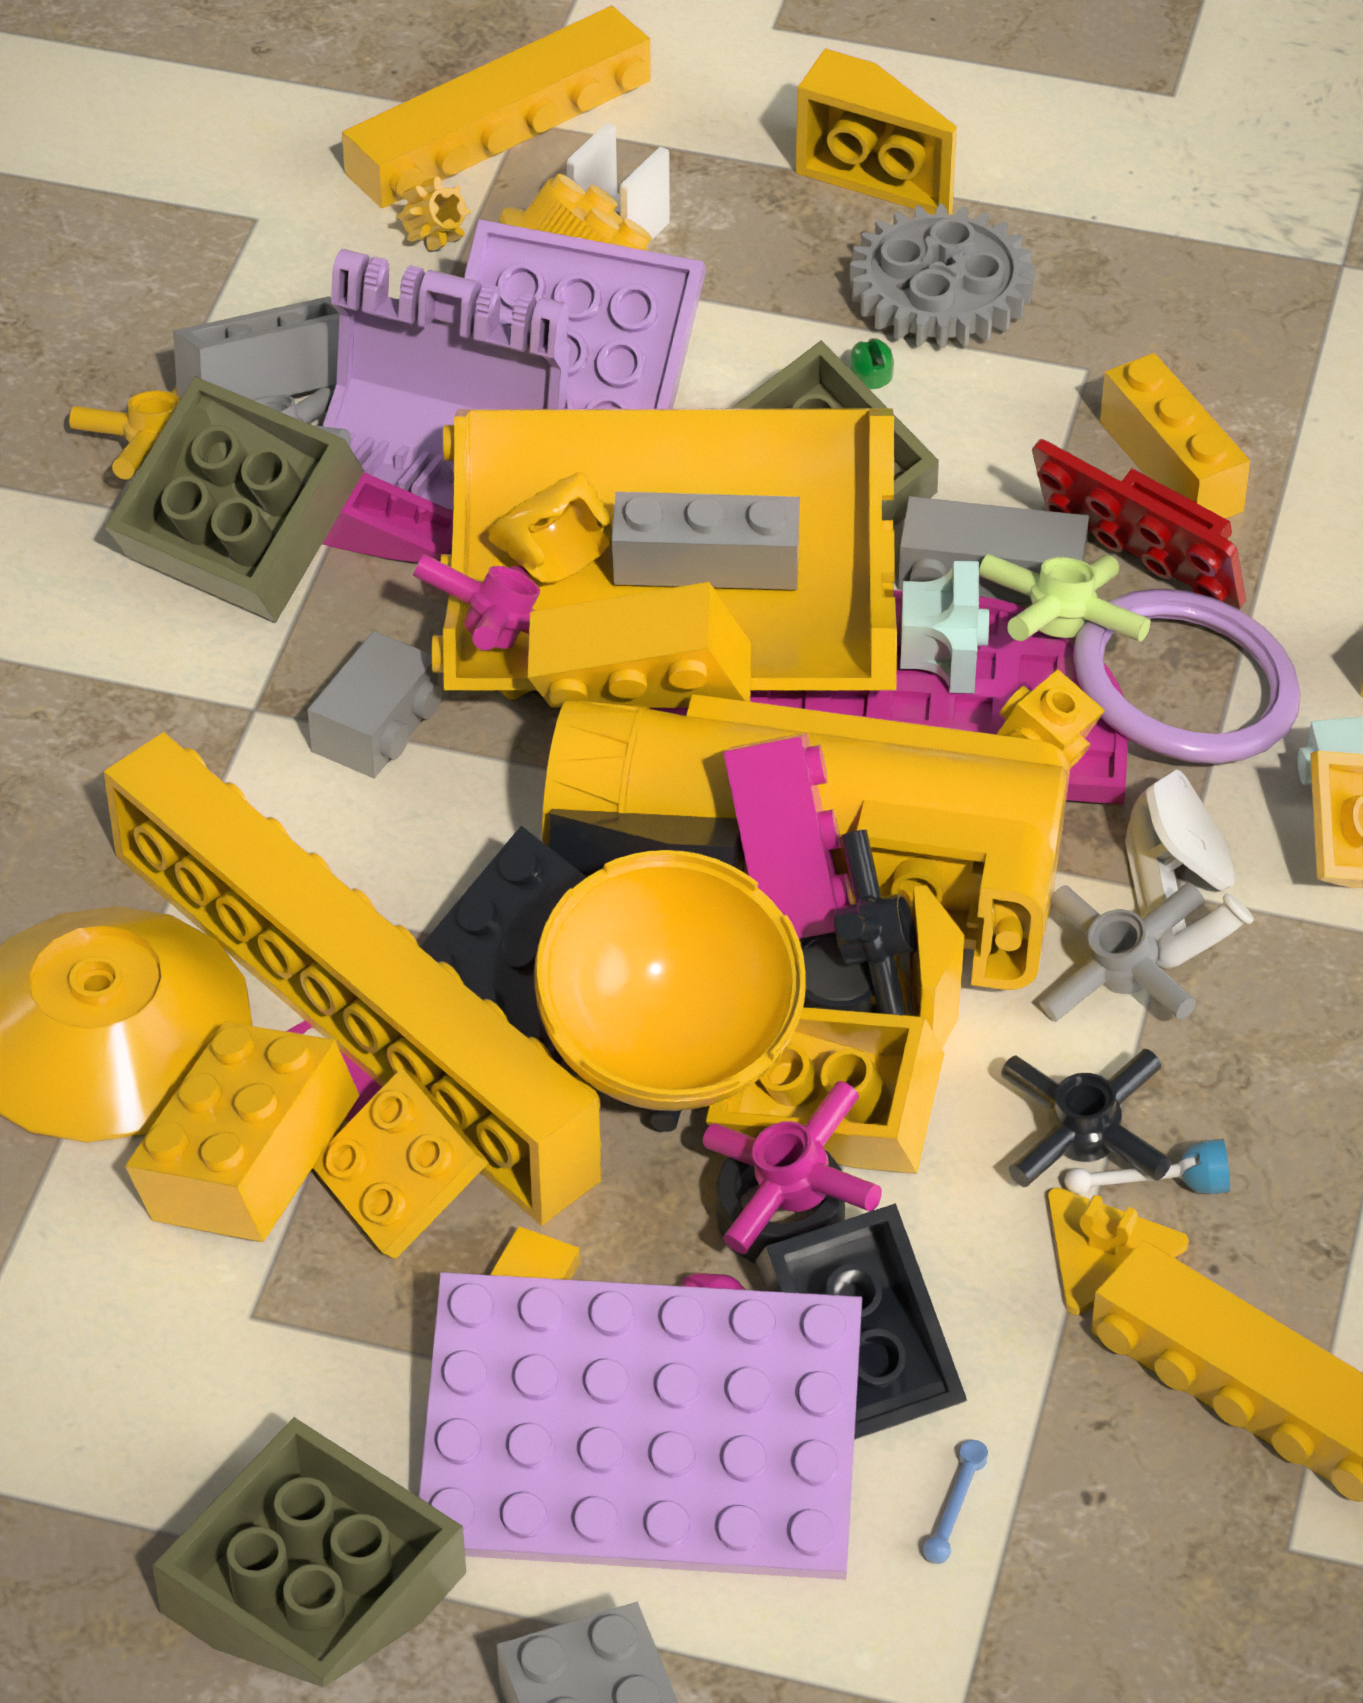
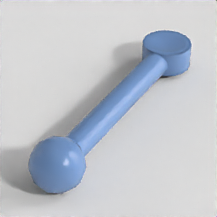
M978 1440L966 1441L960 1447L959 1461L962 1465L935 1536L928 1538L923 1545L925 1558L933 1564L944 1563L950 1557L951 1546L948 1540L975 1471L981 1470L987 1464V1446Z

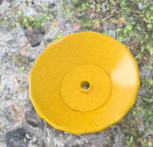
M121 906L58 914L9 937L0 946V1115L30 1133L86 1143L147 1134L223 1022L253 1025L245 976L220 943L209 935L169 914Z

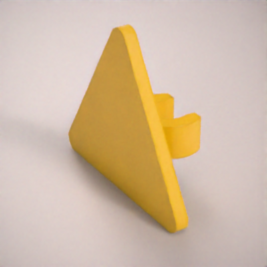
M1053 1188L1048 1193V1205L1066 1310L1071 1314L1079 1315L1094 1306L1095 1292L1143 1239L1174 1258L1188 1249L1189 1239L1185 1233L1138 1217V1213L1134 1208L1127 1207L1126 1211H1122L1103 1204L1101 1196L1093 1195L1089 1199L1062 1188Z

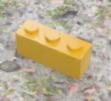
M1155 352L1105 371L1100 424L1146 476L1225 519L1244 512L1250 459Z

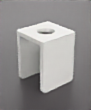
M606 123L567 160L568 178L577 183L584 191L590 185H595L607 192L618 203L614 211L623 219L632 220L651 235L652 239L670 223L668 149L659 147L622 182L620 194L617 193L616 126Z

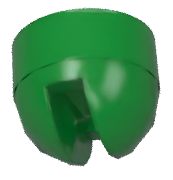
M871 338L868 342L860 341L853 346L848 356V368L869 389L884 387L892 380L894 358L891 349L883 341ZM872 362H877L879 365L873 366Z

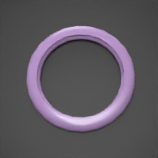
M1157 588L1132 591L1108 602L1149 619H1179L1200 624L1227 636L1243 647L1261 666L1269 680L1271 692L1269 705L1262 718L1252 726L1239 731L1219 734L1191 732L1168 726L1147 716L1130 704L1117 691L1105 672L1103 663L1105 645L1115 631L1087 620L1076 635L1073 659L1078 684L1082 691L1105 710L1101 718L1110 727L1131 742L1159 755L1194 763L1221 764L1243 761L1266 752L1288 734L1298 716L1301 696L1295 666L1284 647L1263 625L1243 611L1218 599L1185 590Z

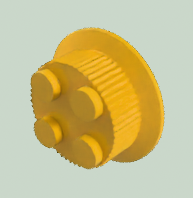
M557 174L555 178L547 180L527 210L507 207L501 212L499 217L501 224L648 251L647 245L652 240L651 235L632 220L623 219L614 211L618 203L607 192L595 185H590L584 191L577 183L562 174Z

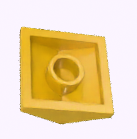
M1330 751L1310 753L1317 880L1349 888H1363V754Z
M918 885L913 887L912 904L916 948L909 955L912 1016L926 1018L941 1048H943L959 1017L964 934L928 886Z

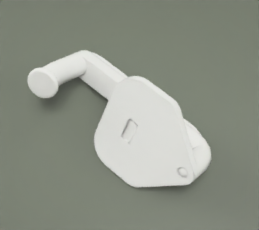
M1175 770L1141 793L1132 808L1125 839L1141 918H1144L1178 890L1174 869L1182 864L1218 890L1224 891L1233 886L1235 883V872L1227 841L1186 776L1181 771ZM1226 893L1223 896L1224 902L1214 911L1186 927L1185 919L1181 920L1156 941L1158 947L1156 965L1163 969L1180 966L1231 935L1244 923L1251 924L1253 922L1252 914L1237 898Z

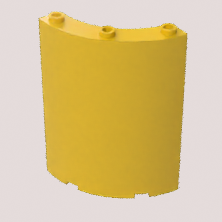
M893 408L458 409L454 415V425H444V461H454L452 554H441V563L481 583L492 566L508 568L516 565L521 566L508 553L496 547L488 539L489 528L501 517L509 513L514 506H518L524 500L535 496L536 493L545 490L549 485L558 482L559 479L569 477L576 472L587 474L590 485L593 486L594 491H597L598 498L603 501L604 508L609 512V524L612 530L615 491L800 497V545L797 590L713 587L751 641V690H896L897 626L894 597L893 520H882V500H894ZM612 542L601 556L580 572L558 582L542 583L529 573L530 579L540 589V594L532 608L536 611L680 587L614 585ZM449 595L443 635H433L432 670L433 673H444V690H537L528 679L529 635L521 631L512 648L493 647L490 650H481L475 646L472 634L467 631L463 624L471 605Z

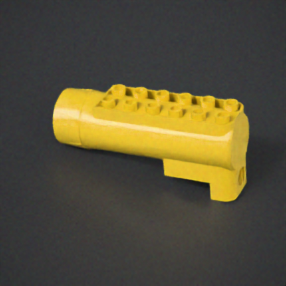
M692 694L686 716L652 710L647 706L575 700H566L563 703L552 739L544 790L542 842L550 847L551 809L737 819L724 751L734 746L807 732L810 746L820 744L824 754L828 783L818 785L823 811L834 809L837 818L841 848L831 849L836 875L846 873L848 876L853 903L856 904L841 835L858 830H867L881 897L901 893L905 897L912 915L913 887L927 885L964 934V949L975 950L971 985L1002 990H1016L1028 986L1037 977L1047 918L1051 910V897L1055 887L1070 774L1069 759L1057 746L1040 740ZM745 860V870H744V873L748 875V870H747V865H746V860Z

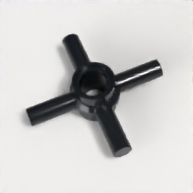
M858 830L845 833L841 837L856 904L839 907L834 911V928L839 950L848 966L868 962L879 1014L907 1016L894 956L915 951L916 935L910 908L901 893L881 897L868 831Z
M1142 1049L1108 1080L1094 1073H1077L1068 1076L1060 1084L1019 1056L1014 1055L1009 1058L1002 1068V1078L1050 1109L1049 1124L1051 1128L1046 1135L1009 1166L1008 1170L1012 1179L1018 1185L1028 1187L1063 1155L1079 1162H1092L1104 1158L1111 1151L1155 1181L1162 1179L1171 1166V1158L1123 1127L1122 1110L1120 1104L1161 1069L1159 1058L1151 1050Z

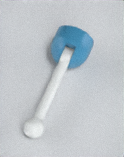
M1224 1139L1205 1140L1191 1145L1183 1154L1179 1164H1172L1162 1179L1180 1177L1186 1186L1196 1193L1209 1195L1229 1193L1230 1177ZM1074 1168L1066 1174L1065 1186L1068 1191L1081 1195L1093 1186L1154 1179L1138 1168L1088 1173L1083 1168Z

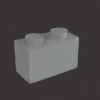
M373 631L307 709L311 752L375 779L390 759L395 760L403 753L409 736L423 719H430L439 707L442 698V687L438 682V673H433L432 654Z

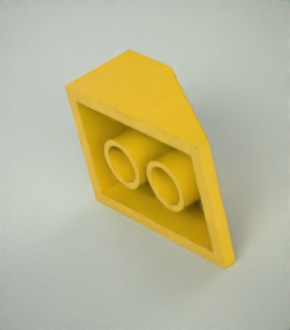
M824 48L797 87L796 174L915 209L916 206H921L928 214H935L939 204H944L948 215L953 213L957 126L878 64Z
M803 1007L797 1028L777 1062L748 1088L731 1098L710 1105L706 1123L708 1126L717 1123L757 1138L767 1127L779 1122L792 1121L805 1126L835 1083L842 1081L853 1087L857 1091L859 1098L823 1148L841 1165L860 1169L917 1174L945 1053L925 1017Z

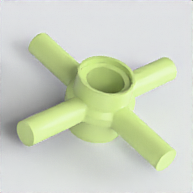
M991 554L986 555L981 562L979 568L980 577L1031 597L1033 604L1013 617L1007 625L1010 636L1017 641L1026 640L1038 630L1054 637L1073 638L1076 637L1080 628L1087 620L1139 642L1143 641L1148 634L1151 623L1149 618L1098 598L1095 592L1119 573V564L1110 555H1104L1090 565L1074 558H1051L1043 562L1040 574Z

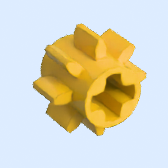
M435 176L423 181L421 186L417 185L405 190L403 195L408 203L405 205L403 212L397 214V218L402 220L404 228L409 234L407 240L409 242L417 239L426 240L429 251H434L446 246L447 241L452 242L464 237L465 232L460 225L463 223L466 215L471 213V209L466 208L464 199L459 194L461 188L459 186L442 188L440 178Z

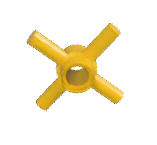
M175 386L171 392L151 390L132 396L128 401V413L73 406L70 412L69 423L71 429L125 436L129 444L115 459L112 469L117 477L127 480L132 478L143 464L181 398L177 396V386Z

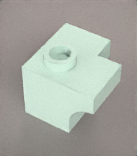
M954 561L951 570L937 580L927 582L903 581L900 669L928 670L938 674L946 681L950 693H974L977 646H988L989 609H979V562Z

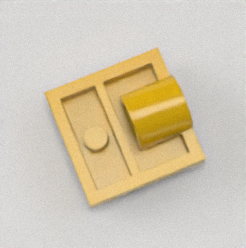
M401 1067L328 1143L313 1168L380 1251L396 1260L489 1164V1161L416 1075Z

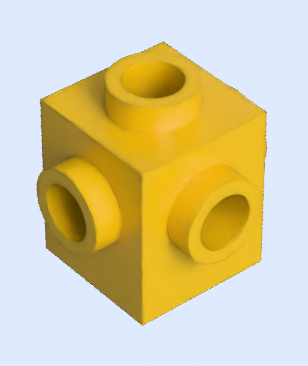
M1057 669L1032 692L1025 686H1022L1013 694L999 713L1006 721L997 735L1049 742L1066 754L1071 769L1089 749L1091 744L1085 738L1105 710Z

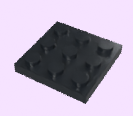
M521 825L420 945V948L438 963L446 962L458 973L463 984L482 1000L489 999L497 1004L511 1025L527 1038L534 1037L541 1041L549 1050L553 1060L560 1065L564 1059L548 1036L536 1002L534 984L535 957L542 931L553 909L570 888L573 889L587 877Z

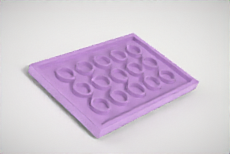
M441 1272L419 1498L463 1525L466 1557L846 1580L862 1297Z

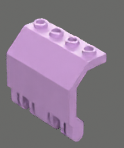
M341 249L333 265L331 304L339 313L337 383L323 426L349 431L351 436L350 448L365 470V473L453 511L454 461H444V425H454V415L458 409H565L570 344L567 342L568 303L544 297L539 298L537 301L535 295L522 292L514 304L512 311L513 321L511 327L499 324L501 291L498 286L485 283L481 289V283L478 281L433 270L424 272L423 268L410 265L404 271L401 279L399 299L388 297L390 270L388 260L375 256L370 260L367 254Z

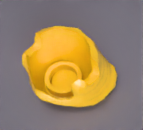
M576 472L569 477L559 479L558 482L549 485L545 490L539 491L535 496L524 500L518 506H514L509 513L501 517L489 528L488 539L496 547L508 553L514 561L524 567L534 578L542 583H552L580 572L601 556L612 542V528L609 524V512L604 508L603 501L598 498L597 491H594L593 486L590 485L587 474Z

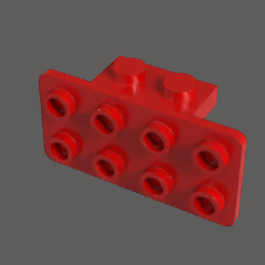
M1039 439L1031 450L1037 471L1036 474L1047 511L1088 515V530L1093 532L1096 539L1108 549L1115 552H1121L1124 549L1142 559L1144 565L1157 576L1164 579L1174 577L1191 586L1194 593L1218 599L1240 610L1247 599L1238 549L1228 540L1232 534L1229 520L1133 468L1120 481L1044 439Z

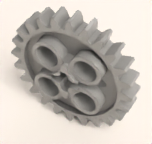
M939 204L936 213L928 215L921 206H916L915 217L908 218L903 213L896 211L894 212L893 225L881 220L876 221L875 234L863 232L861 234V246L853 247L849 286H852L853 302H861V315L863 317L875 315L876 329L879 330L894 325V338L897 340L911 332L915 334V342L918 346H921L928 337H936L939 347L945 348L948 338L956 337L965 347L969 346L970 334L974 333L988 341L991 340L992 326L1002 331H1008L1010 317L1021 319L1023 317L1024 305L1031 304L1035 265L1031 264V249L1022 248V236L1020 234L1007 236L1008 224L1006 222L990 227L988 225L989 213L984 212L977 218L971 219L968 218V209L965 206H962L956 215H948L944 204Z

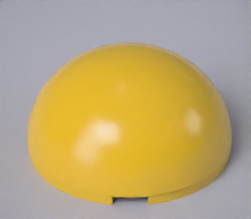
M660 850L635 853L605 863L603 869L587 877L573 889L570 888L562 896L547 920L538 943L535 957L534 984L540 1017L549 1038L565 1062L583 1080L604 1094L636 1107L651 1110L680 1111L714 1105L735 1096L760 1079L777 1062L788 1046L799 1023L805 999L806 976L804 956L793 924L787 914L783 915L775 903L758 888L757 881L739 869L708 856L685 851Z

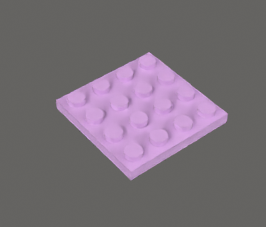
M478 220L464 278L480 282L481 289L485 283L500 287L499 324L511 327L513 307L519 294L522 292L535 295L537 301L539 298L544 297L568 303L567 342L570 344L565 409H673L707 270L704 261Z

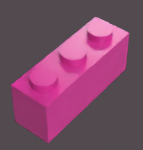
M804 732L730 747L724 751V757L748 875L758 882V888L775 903L782 914H787L799 939L835 932V909L854 903L847 874L836 875L831 849L841 848V839L834 809L823 811L818 785L828 783V775L821 745L810 746L808 733Z

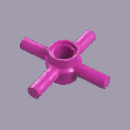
M426 554L422 555L413 576L471 605L463 624L467 631L472 634L473 643L477 648L481 650H490L493 647L508 649L514 646L521 631L529 635L530 612L536 611L532 608L540 594V589L530 579L529 572L524 567L519 565L510 568L492 566L481 583Z
M837 1081L805 1126L792 1121L779 1122L767 1127L757 1138L717 1123L711 1124L706 1129L703 1137L704 1147L755 1167V1177L760 1185L759 1189L723 1236L725 1243L738 1253L745 1254L779 1207L790 1212L805 1211L818 1205L826 1195L867 1211H873L879 1205L882 1197L881 1187L828 1166V1157L823 1148L859 1098L857 1091L849 1084Z

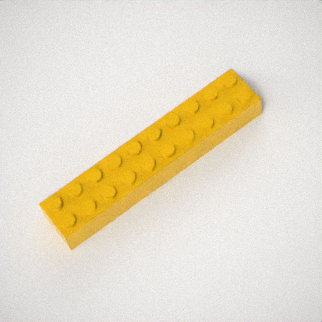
M162 732L103 771L116 857L200 930L216 939L231 957L307 1021L323 1037L334 1039L339 1050L380 1086L383 1087L401 1067L415 1074L489 1161V1164L480 1173L537 1223L543 1226L601 1182V1104L593 1086L578 1075L573 1077L555 1062L549 1050L541 1041L534 1037L527 1038L511 1025L497 1004L489 999L482 1000L467 988L458 973L446 962L438 963L419 947L414 936L405 927L391 924L375 910L370 899L357 888L351 890L334 876L330 867L321 856L314 852L308 854L290 839L288 832L278 820L273 817L266 818L252 807L243 792L231 782L224 783L207 769L203 759L196 751L189 747L182 748L165 732Z

